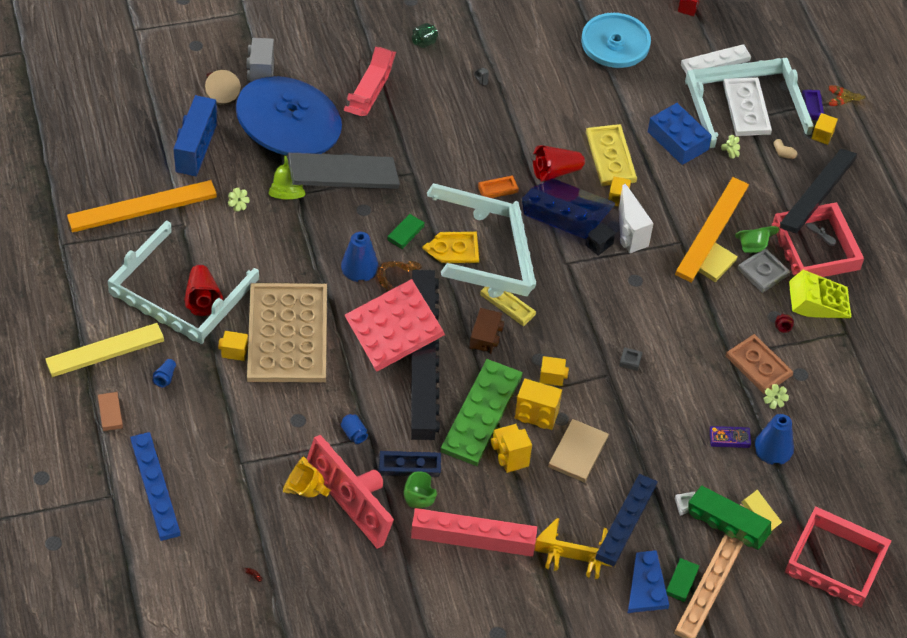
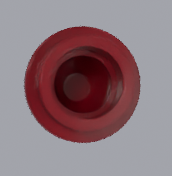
M782 313L778 315L775 320V327L782 333L792 330L794 325L793 318L788 314Z

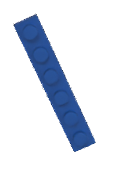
M150 432L130 437L160 541L181 536Z

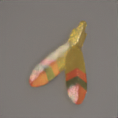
M829 86V90L832 93L839 95V97L829 101L831 106H839L853 100L860 101V99L866 98V96L858 93L853 94L851 91L839 86Z

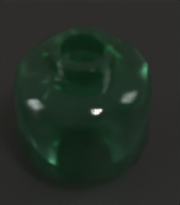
M424 23L413 29L411 38L415 45L426 48L436 42L438 31L434 25Z

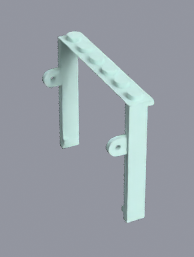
M788 58L687 71L685 83L688 84L701 125L712 135L710 148H715L718 133L714 132L702 98L704 92L703 84L724 81V79L751 78L782 73L805 134L811 135L814 126L797 84V71L791 69Z
M433 183L427 192L428 197H432L433 200L439 199L475 208L473 215L476 220L485 219L489 213L510 217L523 281L451 263L445 265L441 271V276L489 287L488 293L492 298L501 296L504 291L528 296L536 286V279L533 273V265L531 263L519 202L515 201L512 204Z
M166 220L136 252L130 250L126 254L124 264L108 280V291L113 297L119 298L129 306L141 310L145 315H150L157 319L158 322L168 325L174 331L186 335L190 340L203 344L206 336L250 290L251 283H256L259 280V270L253 268L252 271L248 270L246 272L247 276L224 301L220 298L216 299L212 305V314L199 328L189 324L120 285L171 233V223Z

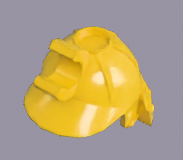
M304 456L290 473L283 488L285 493L298 494L307 498L315 497L319 494L327 497L331 491L324 485L322 474L315 467H312Z

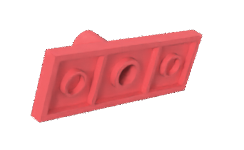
M321 435L314 437L307 456L308 462L322 474L324 485L331 490V496L377 549L384 546L394 519L379 503L378 499L372 495V492L383 487L381 474L377 470H371L356 476Z

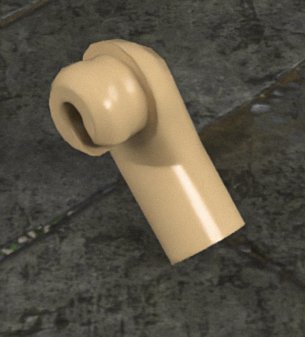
M781 139L773 142L780 157L787 159L796 158L797 151L794 148L784 146Z

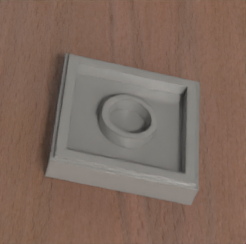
M766 248L739 264L737 268L762 293L790 276L791 272Z

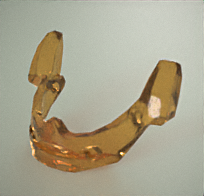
M399 261L384 262L377 269L378 281L388 292L395 288L385 276V271L388 267L398 266L409 272L410 270H419L423 266L415 261H409L407 264Z

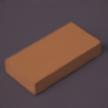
M118 392L98 395L103 431L122 429L123 424Z

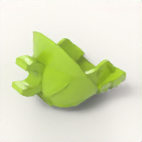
M285 156L284 164L275 171L273 183L268 194L279 199L302 198L306 195L303 185L292 184L288 159Z

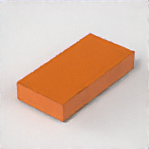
M513 175L478 182L481 195L488 198L515 194L519 190Z

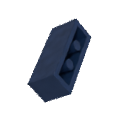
M380 451L378 472L381 476H410L414 472H425L431 477H439L441 473V453Z

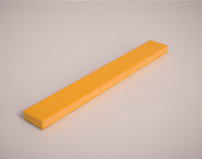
M732 177L677 268L676 276L691 283L693 282L748 189L749 184Z
M212 180L68 214L67 218L73 233L216 198L217 194Z

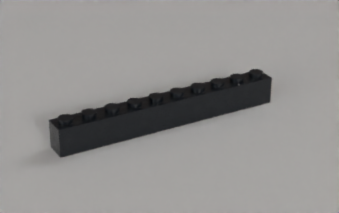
M412 270L413 282L435 318L439 320V308H435V304L439 305V293H435V289H439V278H435V270ZM435 340L412 353L411 440H435V434L440 430V421L436 420V416H439L440 404H436V399H439V388H436V383H439V371H436V367H439V355H436V351H439V340Z

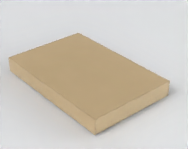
M572 419L548 467L585 483L609 434Z

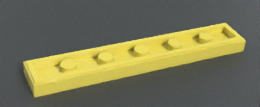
M158 323L46 358L45 360L51 376L55 377L163 342L164 337Z

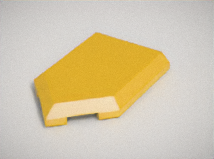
M439 232L431 242L426 243L422 247L423 250L441 263H479L477 232Z

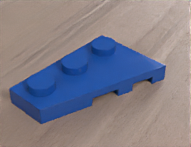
M657 550L636 552L627 613L668 609L669 601Z

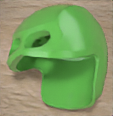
M414 472L408 477L404 487V498L409 507L424 509L434 503L437 490L430 487L431 476L429 474Z

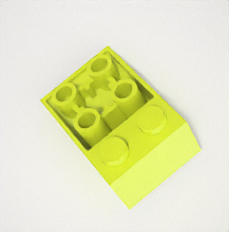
M806 270L800 271L789 281L793 312L806 317L851 318L848 287Z

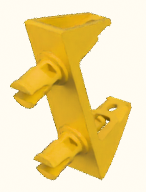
M559 518L555 519L536 538L534 551L548 554L545 568L548 570L552 562H554V571L558 570L560 556L589 562L586 572L588 578H590L592 570H594V579H598L601 565L610 566L595 559L599 548L556 540ZM607 528L603 529L602 539L599 542L600 546L608 533Z

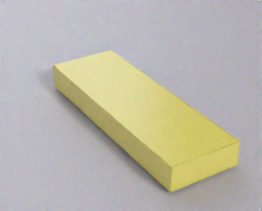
M484 287L480 292L482 297L522 326L526 325L536 315L534 309L510 292L504 291L497 298L489 296V287Z

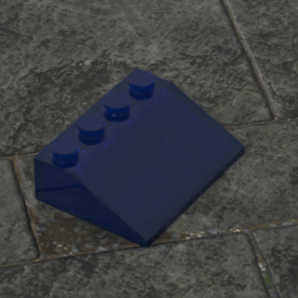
M551 179L532 187L522 198L525 216L583 239L588 237L590 231L603 220L615 205V202L556 179Z

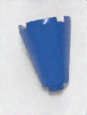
M356 232L352 235L341 262L343 274L352 281L358 282V280L364 279L369 281L378 272V259L370 237L365 232Z
M775 415L757 436L754 445L755 452L762 461L768 464H784L792 457L794 453L792 420L787 415Z

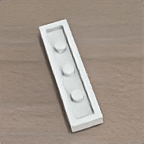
M743 44L681 60V66L687 75L688 70L748 62L751 59V55Z

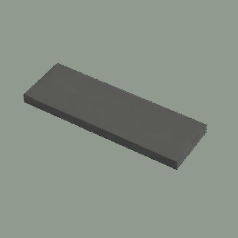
M289 152L287 155L293 185L398 189L400 186L393 157Z

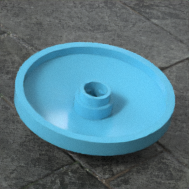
M605 13L587 22L583 28L581 43L585 53L595 62L608 67L624 68L636 65L647 56L650 50L651 36L646 26L638 19L622 13Z

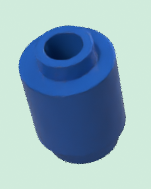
M356 414L346 415L342 419L341 428L351 442L360 444L367 439V429Z

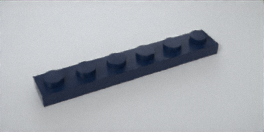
M642 474L638 475L596 554V560L615 567L658 481Z

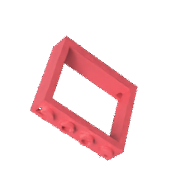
M837 202L819 205L806 221V223L829 219L847 256V259L823 264L803 266L788 232L780 228V222L789 211L775 214L772 226L779 227L780 229L776 234L778 243L784 250L785 259L789 261L793 275L796 276L800 271L806 270L818 276L827 277L861 270L864 257Z
M815 506L787 564L785 573L789 574L792 578L808 583L814 588L822 589L831 596L839 597L851 605L862 608L892 540ZM814 525L878 554L862 592L797 563Z

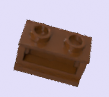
M480 308L470 337L469 349L474 348L488 351L490 348V354H492L493 348L498 347L500 336H498V333L502 332L505 321H502V313Z

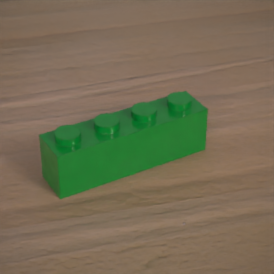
M702 485L688 502L689 514L693 518L708 523L710 527L725 532L727 536L742 541L748 547L759 550L771 534L770 520Z

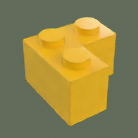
M517 424L495 429L491 444L493 449L497 450L499 463L501 466H504L506 473L529 467L532 443L526 430H519Z

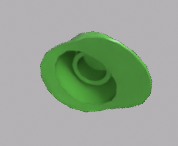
M769 226L754 230H743L737 232L735 237L741 241L743 252L757 253L768 246L769 237L777 234L780 229L776 226Z

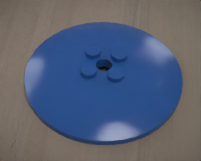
M280 76L260 78L247 84L237 99L236 115L244 131L258 144L282 155H288V152L322 154L331 149L340 136L342 122L334 103L320 90L303 81Z

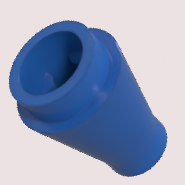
M167 359L153 373L155 385L163 388L171 383L176 367L175 361Z

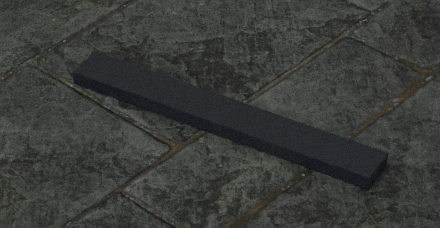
M840 149L780 222V228L797 234L857 159V153Z

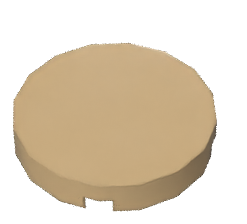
M215 71L206 80V95L208 98L216 99V104L218 105L231 104L236 101L240 94V81L230 71Z

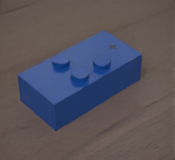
M195 95L188 114L183 117V126L178 129L177 141L173 150L175 172L197 177L218 121L216 99Z

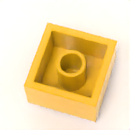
M524 378L517 396L515 419L523 423L537 425L543 429L552 430L559 413L562 389Z

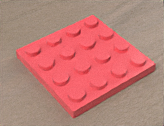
M412 279L344 315L376 372L445 335Z

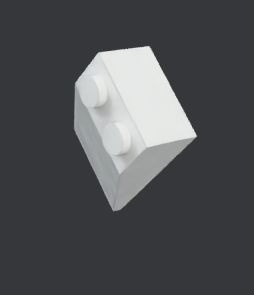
M624 184L622 185L618 208L620 242L629 253H633L649 246L653 222L628 186Z

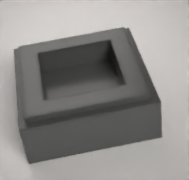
M624 347L619 366L638 371L643 352Z

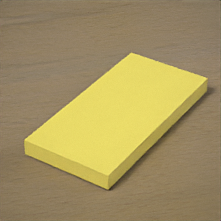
M621 124L586 128V135L601 186L611 185L613 176L629 179L631 183L637 182V176Z

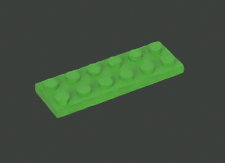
M486 359L441 446L440 452L478 466L493 436L494 430L497 428L522 378L523 372Z

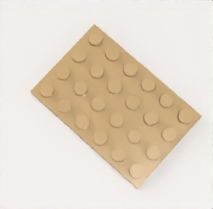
M251 283L247 382H326L327 284Z

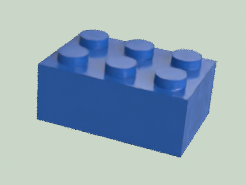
M678 103L650 117L648 133L681 165L709 150L712 135Z

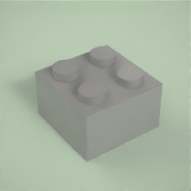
M252 38V45H248V55L250 57L247 58L246 67L250 69L247 70V81H250V83L260 78L272 77L274 72V39Z

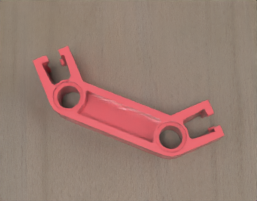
M375 47L371 63L354 93L348 94L347 100L350 101V104L345 106L344 111L359 116H366L389 77L396 52L382 47Z

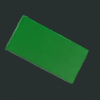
M409 214L387 236V240L403 249L424 228L425 222Z
M680 558L666 590L667 595L685 602L699 570V565Z

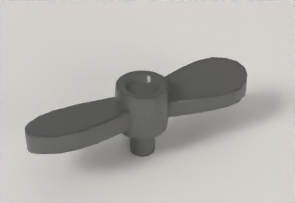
M807 223V229L817 234L818 239H823L830 246L835 245L836 240L830 235L825 234L824 228L819 229L814 224Z

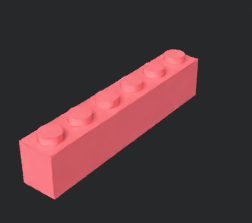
M415 508L411 538L533 557L537 526Z

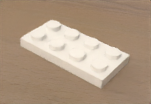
M759 78L724 79L723 86L735 135H771L772 129Z

